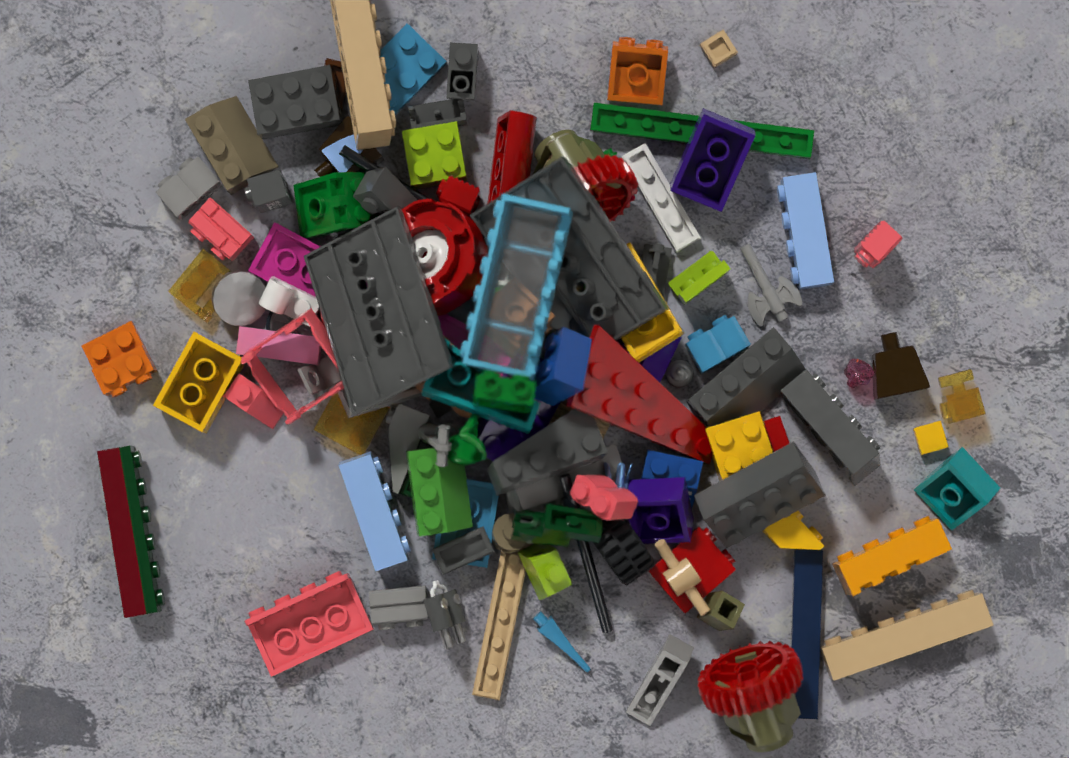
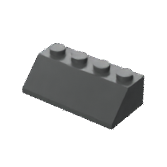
M773 327L686 402L709 428L755 412H761L781 395V389L806 369L791 346Z

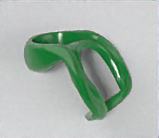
M471 414L468 422L460 432L449 439L452 446L451 450L448 451V458L455 464L470 465L486 460L487 457L485 446L478 438L477 415Z

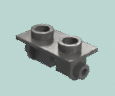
M653 243V245L644 244L642 262L664 297L672 248Z

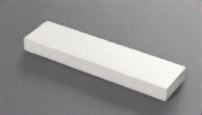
M646 143L621 156L634 172L639 190L676 253L699 241L701 237L676 194L670 191V184Z

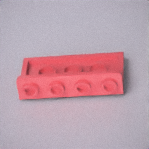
M341 571L335 572L325 577L327 583L317 587L314 582L299 589L301 592L299 596L291 599L288 594L275 600L276 606L265 610L264 606L248 613L250 618L244 622L251 631L271 677L374 630L349 573L342 575Z

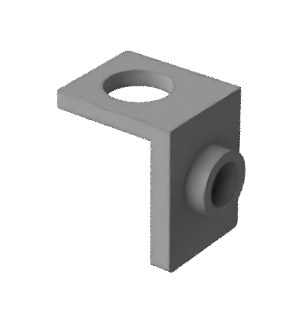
M329 356L320 360L319 365L311 364L298 369V373L309 394L328 389L342 381L338 368ZM308 372L315 377L316 386L309 380Z

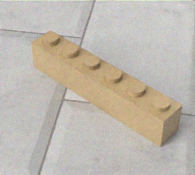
M973 589L957 594L958 599L948 603L947 599H942L931 603V609L921 612L920 608L905 612V618L894 621L893 617L886 618L877 622L879 627L868 630L867 626L852 630V636L841 639L840 635L824 640L825 645L820 647V651L830 679L835 681L994 626L983 594H974Z

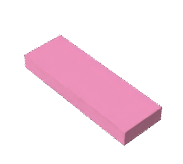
M239 326L236 354L244 355L249 349L276 331ZM282 332L263 345L257 357L319 365L321 345L314 336L295 333L285 335Z

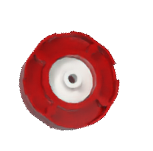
M422 199L407 205L402 209L413 239V246L424 273L425 283L437 316H441L468 301L474 295L477 284L481 285L483 274L480 273V267L483 257H488V246L473 219L453 204L438 202L433 199Z

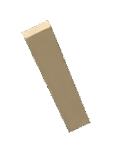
M526 543L524 548L530 546L531 544ZM501 552L472 695L500 700L526 572L518 552L512 554Z

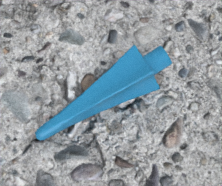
M541 611L537 613L533 620L539 625L537 628L538 632L569 655L585 672H589L590 666L573 648L552 616L547 618Z

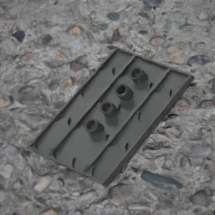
M560 157L504 193L567 207L573 211L550 310L555 315L550 325L552 328L551 333L565 327L589 338L593 326L600 325L617 341L656 316L669 310L646 272L642 270L624 240L620 238L594 196L590 194L566 157ZM502 195L470 215L486 240L490 228H495L497 218L493 216L494 207L497 200L501 201ZM515 207L507 240L551 249L558 216ZM505 249L502 259L503 264L512 277H516L539 300L548 258Z
M400 206L304 255L353 416L453 367L451 363L452 358L440 328L441 324L427 289L425 276L413 246L414 242Z

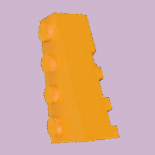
M929 515L914 521L915 527L907 531L901 527L888 533L889 539L879 543L878 539H874L863 544L864 550L854 554L850 550L838 555V562L832 565L845 594L855 596L862 592L861 588L863 587L865 589L871 586L874 587L884 582L887 576L899 575L911 569V566L914 564L920 565L952 550L939 519L933 518L930 520Z

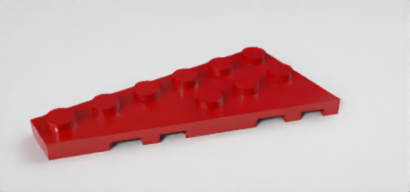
M594 325L589 337L592 339L583 390L569 397L566 406L686 457L703 461V464H710L713 453L705 431L707 427L600 325Z

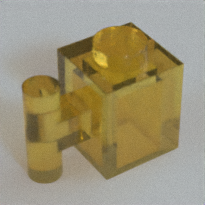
M971 369L938 377L940 388L951 386L953 394L941 397L943 403H939L942 418L947 419L948 424L986 414L979 388L965 389L964 382L974 380Z

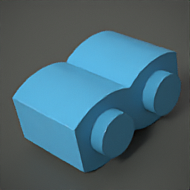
M724 315L711 323L713 325L712 329L703 332L701 328L687 336L689 342L685 344V347L701 374L751 345L735 316L728 319Z

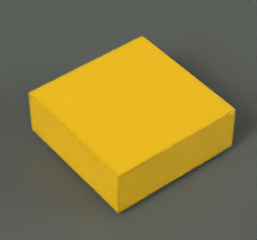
M941 420L912 428L920 455L948 448Z

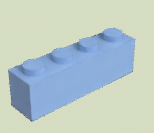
M816 172L783 177L780 181L781 185H777V195L779 202L784 201L785 212L781 213L783 229H788L790 240H786V250L788 257L793 256L794 267L790 268L792 283L797 284L798 290L832 285L834 277Z
M370 451L339 462L338 466L375 571L407 561V553L411 552L406 535L401 537L398 526L402 525L397 509L392 510L388 500L393 499L388 483L382 484L379 474L384 471L379 457L373 458Z

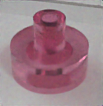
M851 359L844 369V374L848 378L847 385L851 388H857L858 385H868L874 375L873 368L860 359Z

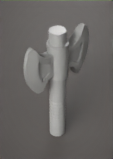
M751 244L743 246L740 249L763 294V297H758L753 292L749 293L748 308L750 315L759 326L764 325L765 316L770 310L776 316L778 322L788 318V315L785 311L784 303L791 302L798 306L802 305V298L798 288L790 280L780 276L778 278L779 287L775 289L771 285Z

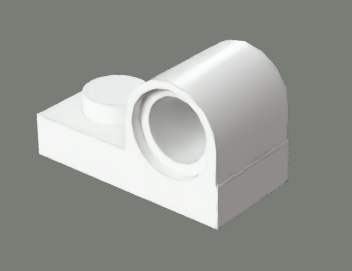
M275 276L269 279L258 303L267 310L280 315L285 314L293 319L310 308L317 315L320 309L315 296ZM305 320V321L303 322V324H305V325H307V326L310 327V325H309V324L307 323V321Z

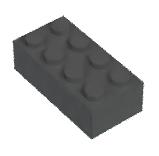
M792 442L694 496L703 520L725 547L729 548L758 531L764 530L773 523L790 516L801 508L813 504L818 499L826 496L816 471L797 445Z

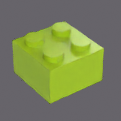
M457 121L402 131L411 187L422 189L439 186L442 179L447 180L452 175L454 179L458 177L459 181H467Z

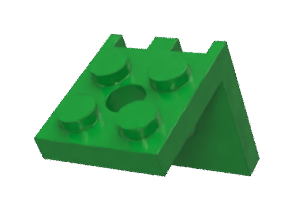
M335 172L294 184L300 236L305 239H312L342 230H353L382 215H371L353 197L366 172ZM318 202H319V205H320V210H319V212H318V208H317Z

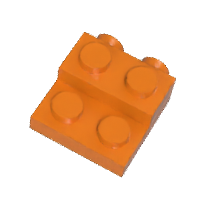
M619 37L618 42L613 41L607 100L663 105L668 46H663V41L653 39L647 40L646 44H637L635 39L631 37Z
M129 321L81 345L103 395H111L112 398L117 397L128 391L127 386L135 382L137 385L143 384L153 378L151 374L157 372L133 321Z

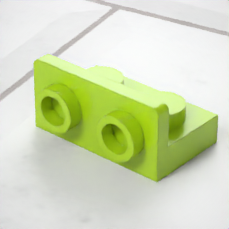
M709 251L673 278L668 285L682 304L686 305L727 274L731 268L725 260L721 262L713 251Z

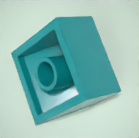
M961 447L916 486L914 491L952 531L986 506L999 491L1000 486Z

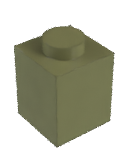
M723 590L711 592L704 600L710 608V612L704 616L698 613L696 618L718 631L734 629L745 604Z

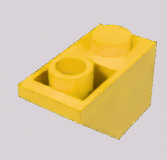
M799 510L762 530L777 548L821 550L824 547L820 542L823 539L822 535L813 526L806 527L801 521L804 516Z

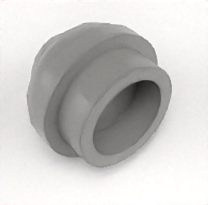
M674 360L667 367L665 372L666 379L674 387H684L693 378V368L685 360Z

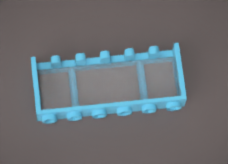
M502 194L501 201L497 200L494 207L493 216L497 218L495 228H490L488 233L487 245L490 246L488 257L484 256L481 262L480 273L483 274L481 285L477 284L473 300L477 304L475 312L470 313L468 317L467 329L470 330L468 341H463L460 358H464L463 364L511 376L524 375L534 381L573 211L563 206Z

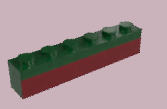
M131 445L97 451L124 618L161 612V606L165 605L163 590L158 589L157 578H160V567L158 561L153 559L152 550H156L154 534H149L148 523L151 522V512L149 506L144 504L143 495L147 494L145 479L140 478L138 467H142L141 453L139 450H135V446Z

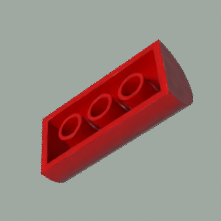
M510 110L498 117L487 204L530 177L537 122L536 116Z

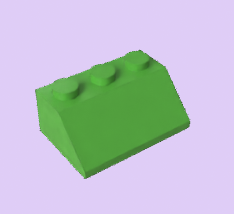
M434 447L406 451L417 535L420 537L473 527L465 465L455 464L448 458V466H436L437 450Z

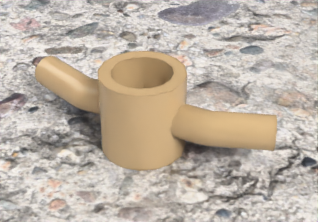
M664 539L658 540L655 543V547L669 567L667 571L662 573L677 596L685 592L699 614L704 616L710 612V608L695 587L696 584L701 582L697 572L687 558L678 562Z

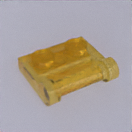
M202 249L168 292L206 323H209L213 318L211 315L214 312L211 298L203 308L196 303L220 274L225 275L232 271L205 249Z

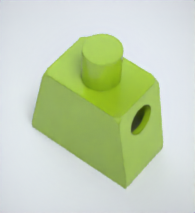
M532 544L518 551V555L539 600L545 599L572 585L560 555L553 546Z

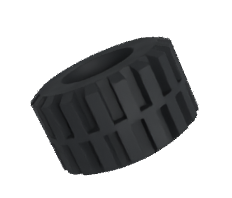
M626 519L602 520L600 542L593 543L620 582L627 586L655 566L654 559Z

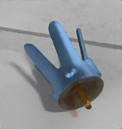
M604 462L605 476L612 479L610 466L607 462ZM622 462L618 464L615 484L618 488L628 489L627 481L633 463L629 466L625 482V464Z

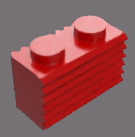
M453 175L449 176L447 180L442 179L436 193L439 202L451 203L469 217L476 211L481 200L479 187L474 188L473 184L469 186L468 182L459 181L458 177L454 179Z

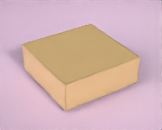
M724 29L699 45L713 68L718 67L738 54Z

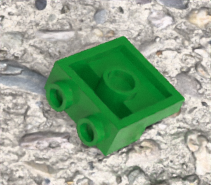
M483 371V375L477 374L473 406L524 413L531 412L536 382L530 381V377L512 375V379L500 377L501 373L494 371Z

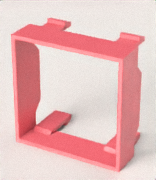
M312 308L253 346L241 358L242 364L248 363L253 377L275 407L282 410L288 418L285 421L286 424L293 423L301 417V414L327 397L334 396L344 389L343 383L340 381L309 404L296 410L257 357L263 345L282 332L288 335L306 320L311 327L313 336L338 368L326 328Z

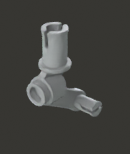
M460 420L453 424L446 422L442 425L428 423L420 427L419 439L425 444L432 445L437 450L436 466H448V451L451 450L452 446L449 439L459 433L468 421Z

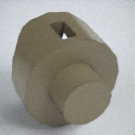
M514 513L504 514L498 518L492 529L493 544L503 553H516L526 545V542L511 540Z

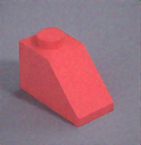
M240 373L223 396L272 429H274L284 414L282 410L275 407L260 386Z

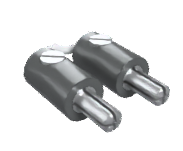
M438 580L433 581V588L430 591L431 597L423 601L433 632L439 631L445 649L454 646L449 627L453 629L457 644L466 641L461 625L466 619L460 604L461 599L456 589L447 591V588L444 585H440ZM437 588L443 590L444 593L435 596Z

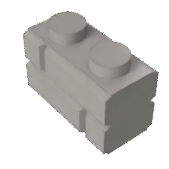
M426 586L369 591L371 624L378 625L379 630L394 629L395 623L406 622L407 627L423 626V620L429 619L423 601L427 599Z

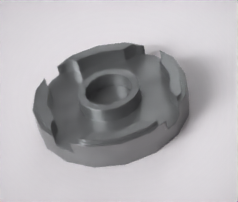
M236 270L228 272L213 287L211 296L213 309L221 320L230 325L245 326L252 324L262 316L266 309L258 304L266 287L258 277L248 271Z

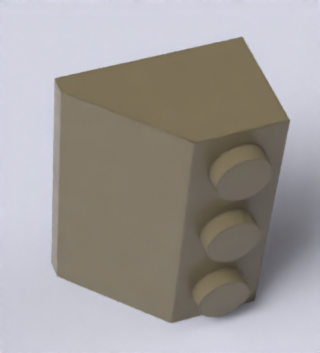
M237 96L210 104L185 119L224 187L231 195L248 186L247 179L272 172L279 167L263 139L257 135L254 124Z

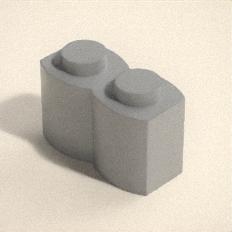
M199 157L194 160L188 158L179 166L181 171L174 177L169 175L158 184L159 189L156 191V194L179 220L190 214L201 202L222 186L220 181Z

